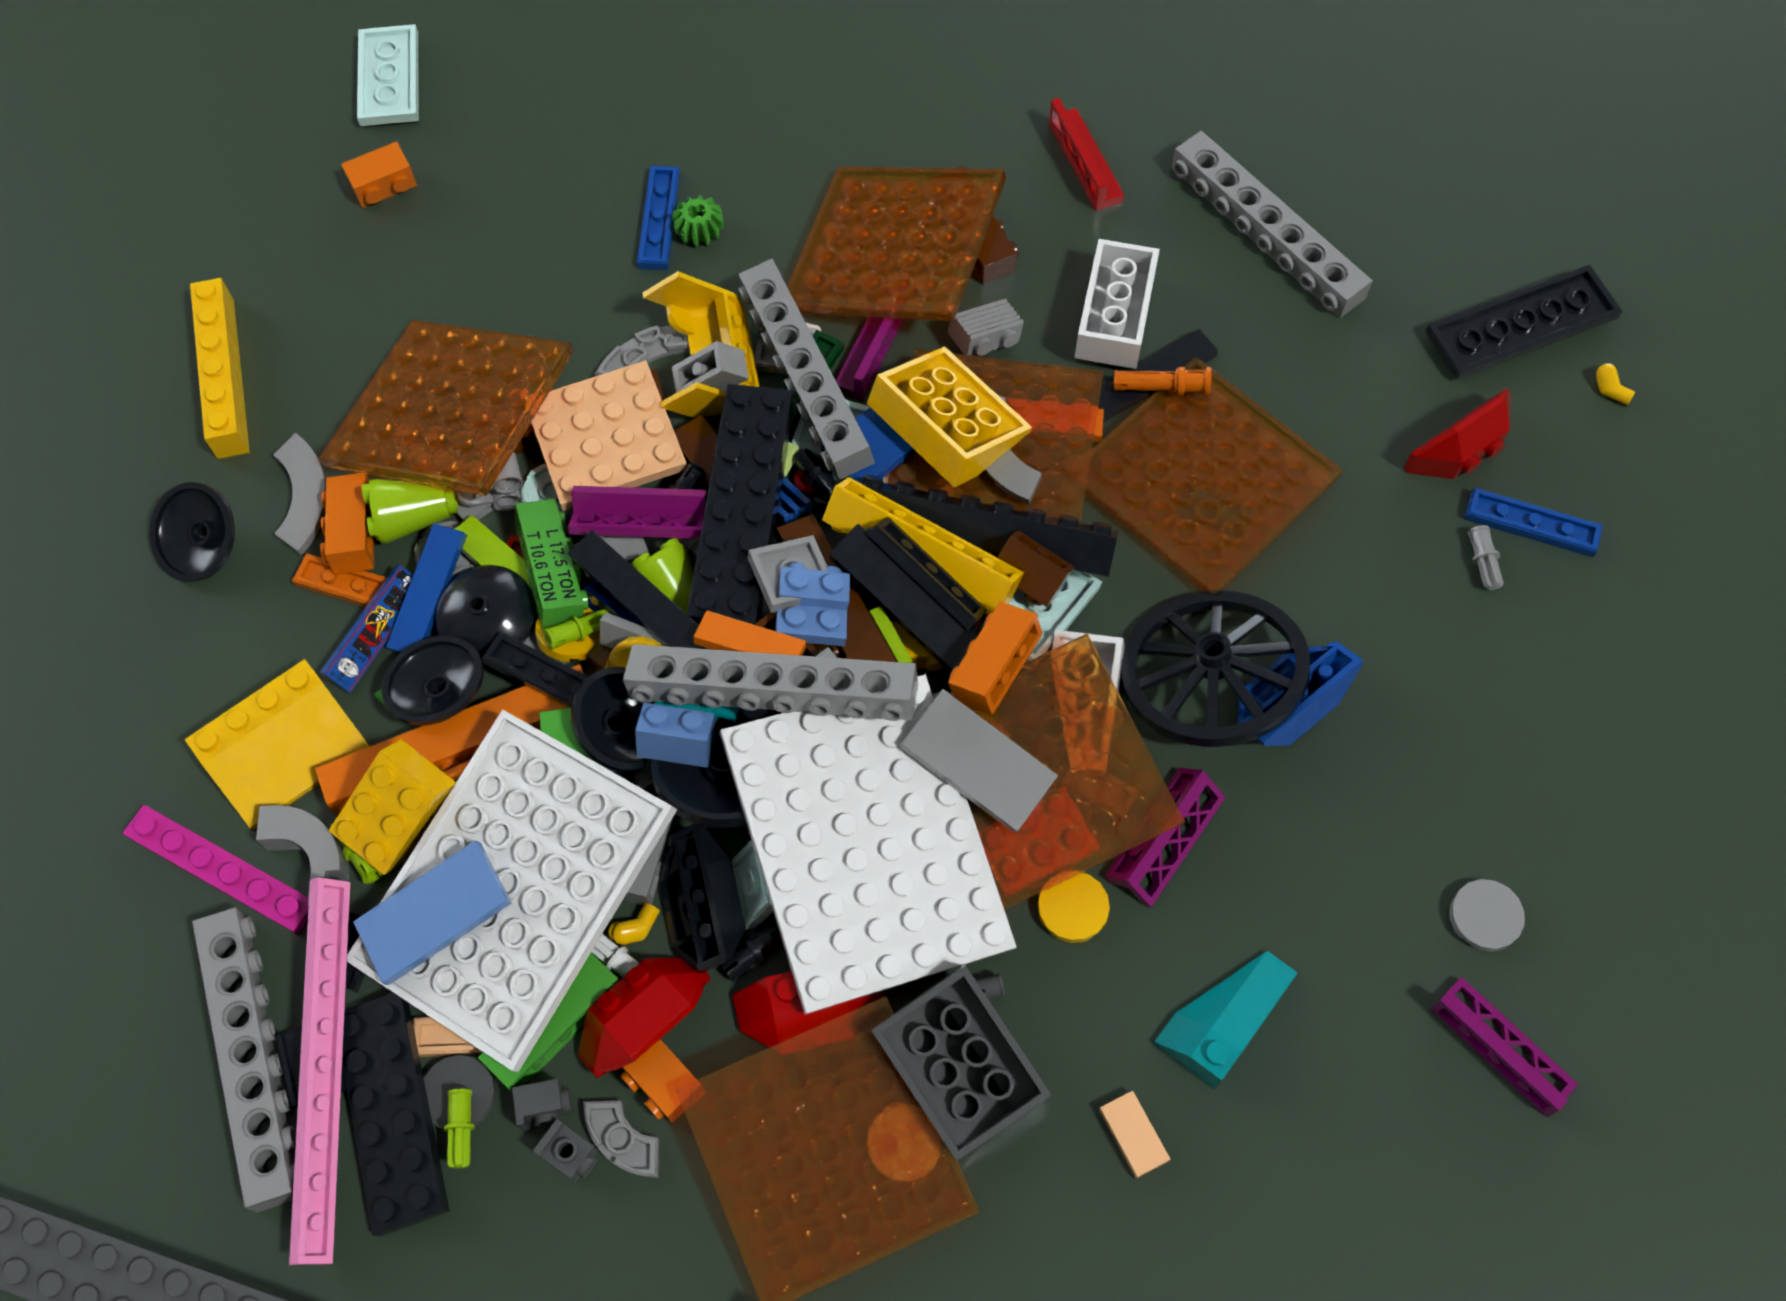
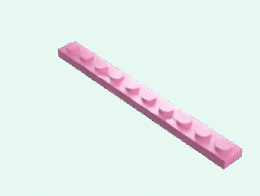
M322 877L311 879L309 890L289 1265L333 1264L350 882Z

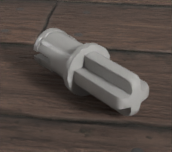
M1487 525L1471 528L1468 531V535L1475 555L1473 563L1479 567L1483 585L1488 591L1499 589L1504 584L1497 561L1500 558V554L1494 548L1490 528Z

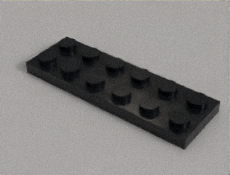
M1589 264L1428 324L1425 332L1455 378L1460 379L1616 320L1623 311Z
M391 993L344 1011L342 1068L372 1235L381 1237L450 1212L409 1002L397 994Z

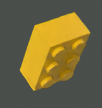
M400 739L379 751L330 827L329 832L385 875L406 861L456 782Z

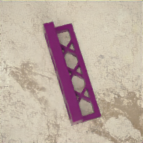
M903 281L897 293L886 289L882 290L836 380L841 385L843 395L864 401L912 306L911 283Z
M573 486L571 492L573 514L568 525L569 534L587 535L593 530L601 536L700 539L707 502V490Z
M1179 767L1105 874V877L1112 885L1129 888L1144 906L1152 907L1226 798L1203 770ZM1205 789L1211 798L1203 809H1199V796ZM1190 816V829L1185 836H1181V822L1185 817ZM1166 844H1171V857L1167 863L1162 864V850ZM1147 872H1152V885L1146 892L1140 886V882Z
M1463 977L1459 978L1431 1008L1438 1017L1546 1117L1560 1111L1569 1101L1567 1097L1579 1085ZM1459 990L1472 1000L1473 1011L1455 995ZM1480 1009L1486 1014H1480ZM1483 1020H1492L1501 1028V1037ZM1509 1036H1511L1515 1041H1510ZM1512 1047L1524 1048L1530 1054L1531 1065ZM1538 1062H1539L1544 1068H1539ZM1541 1074H1552L1564 1087L1558 1091Z

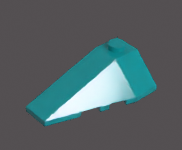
M1266 951L1176 1012L1154 1041V1044L1215 1090L1298 972L1269 951Z

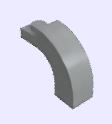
M270 805L259 807L256 840L267 851L296 850L306 853L311 867L310 880L317 877L341 881L350 880L349 863L342 854L343 847L318 818L304 810L291 806Z

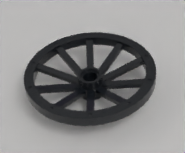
M1204 591L1188 594L1169 601L1155 609L1138 624L1129 637L1124 649L1121 666L1125 694L1133 710L1142 721L1156 732L1175 741L1194 746H1232L1249 742L1268 734L1283 724L1295 712L1308 688L1310 655L1306 639L1300 628L1288 614L1277 606L1250 594L1234 591ZM1223 609L1253 615L1252 618L1228 636L1221 633ZM1212 610L1210 632L1201 635L1181 618L1193 612ZM1265 622L1277 629L1286 639L1285 642L1236 645ZM1170 623L1195 646L1148 641L1159 629ZM1293 653L1296 664L1294 677L1291 680L1240 657ZM1140 654L1188 657L1137 680L1136 678ZM1194 669L1162 712L1157 710L1142 693V691ZM1233 669L1287 692L1272 708L1264 713ZM1203 678L1208 679L1207 727L1193 726L1174 720V716ZM1224 678L1253 719L1237 725L1218 727L1219 680Z

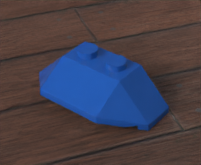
M1338 641L1327 643V646L1308 647L1310 679L1303 700L1295 712L1283 724L1255 740L1263 746L1291 745L1340 704L1361 669L1363 659ZM1293 653L1283 654L1266 669L1292 680L1296 667ZM1254 678L1245 685L1264 713L1272 708L1287 692L1257 678ZM1240 700L1238 704V724L1253 719Z

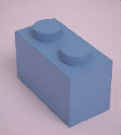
M643 703L635 730L637 757L708 768L715 740L714 713Z

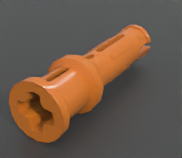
M1185 367L1176 368V371L1115 370L1114 391L1167 390L1175 391V394L1184 395L1185 392H1204L1205 395H1211L1212 367H1206L1205 370H1185Z

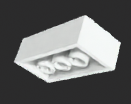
M1098 239L1077 337L1075 358L1137 369L1160 249Z

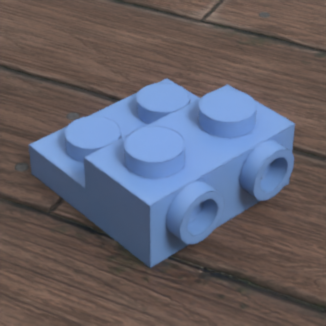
M791 563L787 567H781L779 597L801 598L799 606L776 612L775 631L806 640V643L845 646L847 639L850 573H842L841 569L835 566H827V571L804 569V564Z

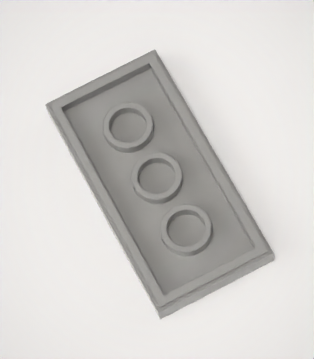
M944 689L940 691L899 745L900 748L1014 834L1019 831L1058 776Z

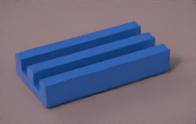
M783 477L780 502L784 506L786 505L792 512L789 514L779 505L777 517L784 524H788L812 510L813 507L811 500L787 478Z

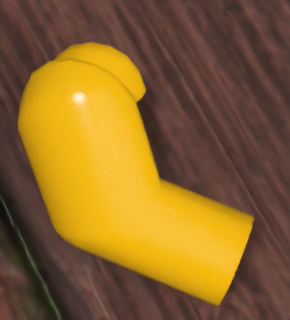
M1606 363L1597 369L1596 380L1600 393L1628 406L1635 391L1620 384L1616 367L1613 364Z
M644 903L636 919L622 922L617 921L611 924L608 930L610 939L620 945L643 941L649 934L660 910L651 904Z

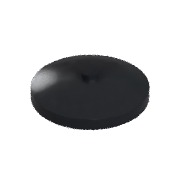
M741 714L737 723L722 718L718 719L715 725V740L708 768L651 759V776L655 791L662 801L677 809L676 815L692 823L707 827L730 828L747 824L720 736V730L750 722L744 715Z

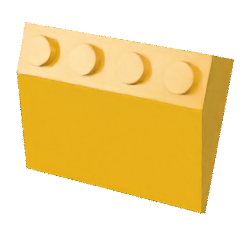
M945 346L878 374L867 401V405L954 488L977 477L1028 435L1033 428Z
M305 659L184 739L202 766L251 830L258 826L260 806L290 805L319 785L315 768L370 747Z

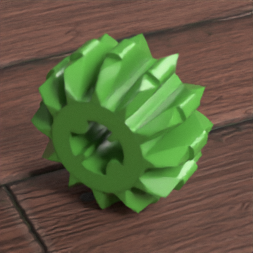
M701 194L697 199L687 196L686 203L678 202L677 210L673 211L674 231L677 237H681L684 244L693 241L695 247L700 242H704L709 246L710 238L719 239L720 231L724 227L722 209L719 205L715 204L712 197L704 200Z

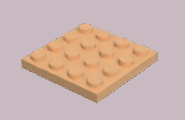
M646 360L523 399L563 511L573 508L571 494L573 486L634 488L682 472L687 468L686 460L666 409L660 408L662 399Z

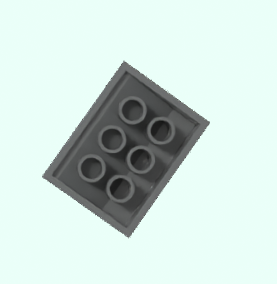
M965 965L936 983L871 1030L956 1161L1052 1096Z

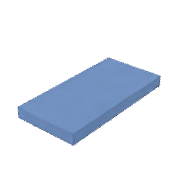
M475 840L353 921L382 984L390 985L512 904L482 844Z

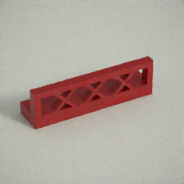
M1060 98L1051 100L1049 126L1095 210L1098 211L1123 203L1124 193L1077 108L1066 110Z

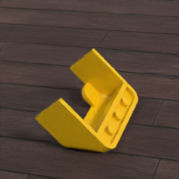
M679 271L642 292L644 299L666 306L669 325L688 337L690 355L699 352L716 341L744 350L749 379L739 385L759 387L746 308L737 294ZM695 382L661 401L660 408L692 418L700 415L703 417L722 415L726 391Z

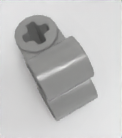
M496 451L487 458V463L468 464L459 469L457 473V483L459 484L457 498L463 505L475 507L493 503L494 509L509 511L515 509L516 503H522L519 489L523 486V480L516 454L513 451ZM469 473H471V479H470V480H468V474H469Z

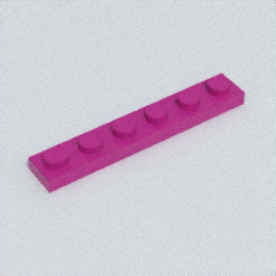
M146 805L141 807L122 833L131 841L296 935H299L308 922L309 907L307 906V896Z

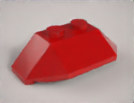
M1507 388L1503 389L1459 421L1413 450L1403 469L1411 474L1454 479L1463 472L1466 474L1473 472L1486 456L1490 458L1496 456L1505 447L1503 441L1510 431L1511 392Z
M682 958L644 959L588 1008L577 1057L596 1078L604 1076L607 1071L617 1070L635 1062L694 1009L702 995L704 985L708 984L711 977L706 971L698 972Z
M792 971L765 977L733 994L732 997L739 1031L776 1053L785 1056L855 1039L876 1006L882 1000L883 995L882 991L805 1015Z

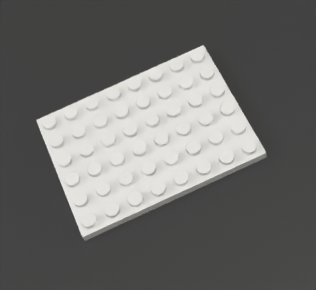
M926 674L918 676V690L913 720L889 721L884 718L875 717L857 719L847 715L828 714L826 716H818L808 712H791L773 715L720 730L721 740L805 1015L1017 948L967 797L899 747L934 701Z
M502 709L380 903L476 840L482 844L512 904L390 985L382 984L360 936L347 954V962L511 1071L519 1072L677 809Z

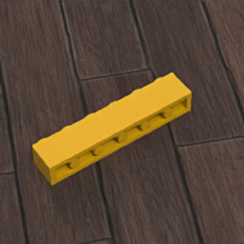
M222 278L190 283L204 439L217 459L250 453L234 299Z
M850 477L834 487L822 521L831 525V528L837 533L847 535L857 524L863 529L867 526L873 528L888 517L987 610L985 614L993 613L1000 601L1010 604L1024 574L1021 570Z

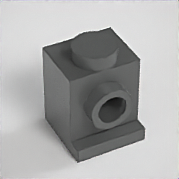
M558 1078L512 1088L516 1126L523 1132L531 1131V1123L535 1122V1126L552 1125L558 1117L568 1116L567 1112L573 1111L571 1091L569 1088L564 1089V1085Z
M558 1119L555 1120L533 1150L535 1154L574 1183L580 1177L584 1179L590 1174L597 1163L595 1156L599 1152L592 1144ZM567 1145H572L574 1149L573 1154L568 1158H562L561 1152Z

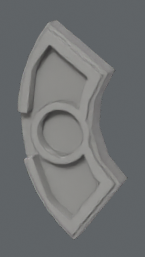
M622 1101L584 1102V1116L587 1129L600 1152L612 1164L627 1173L644 1178L659 1179V1138L643 1135L633 1129L625 1117Z

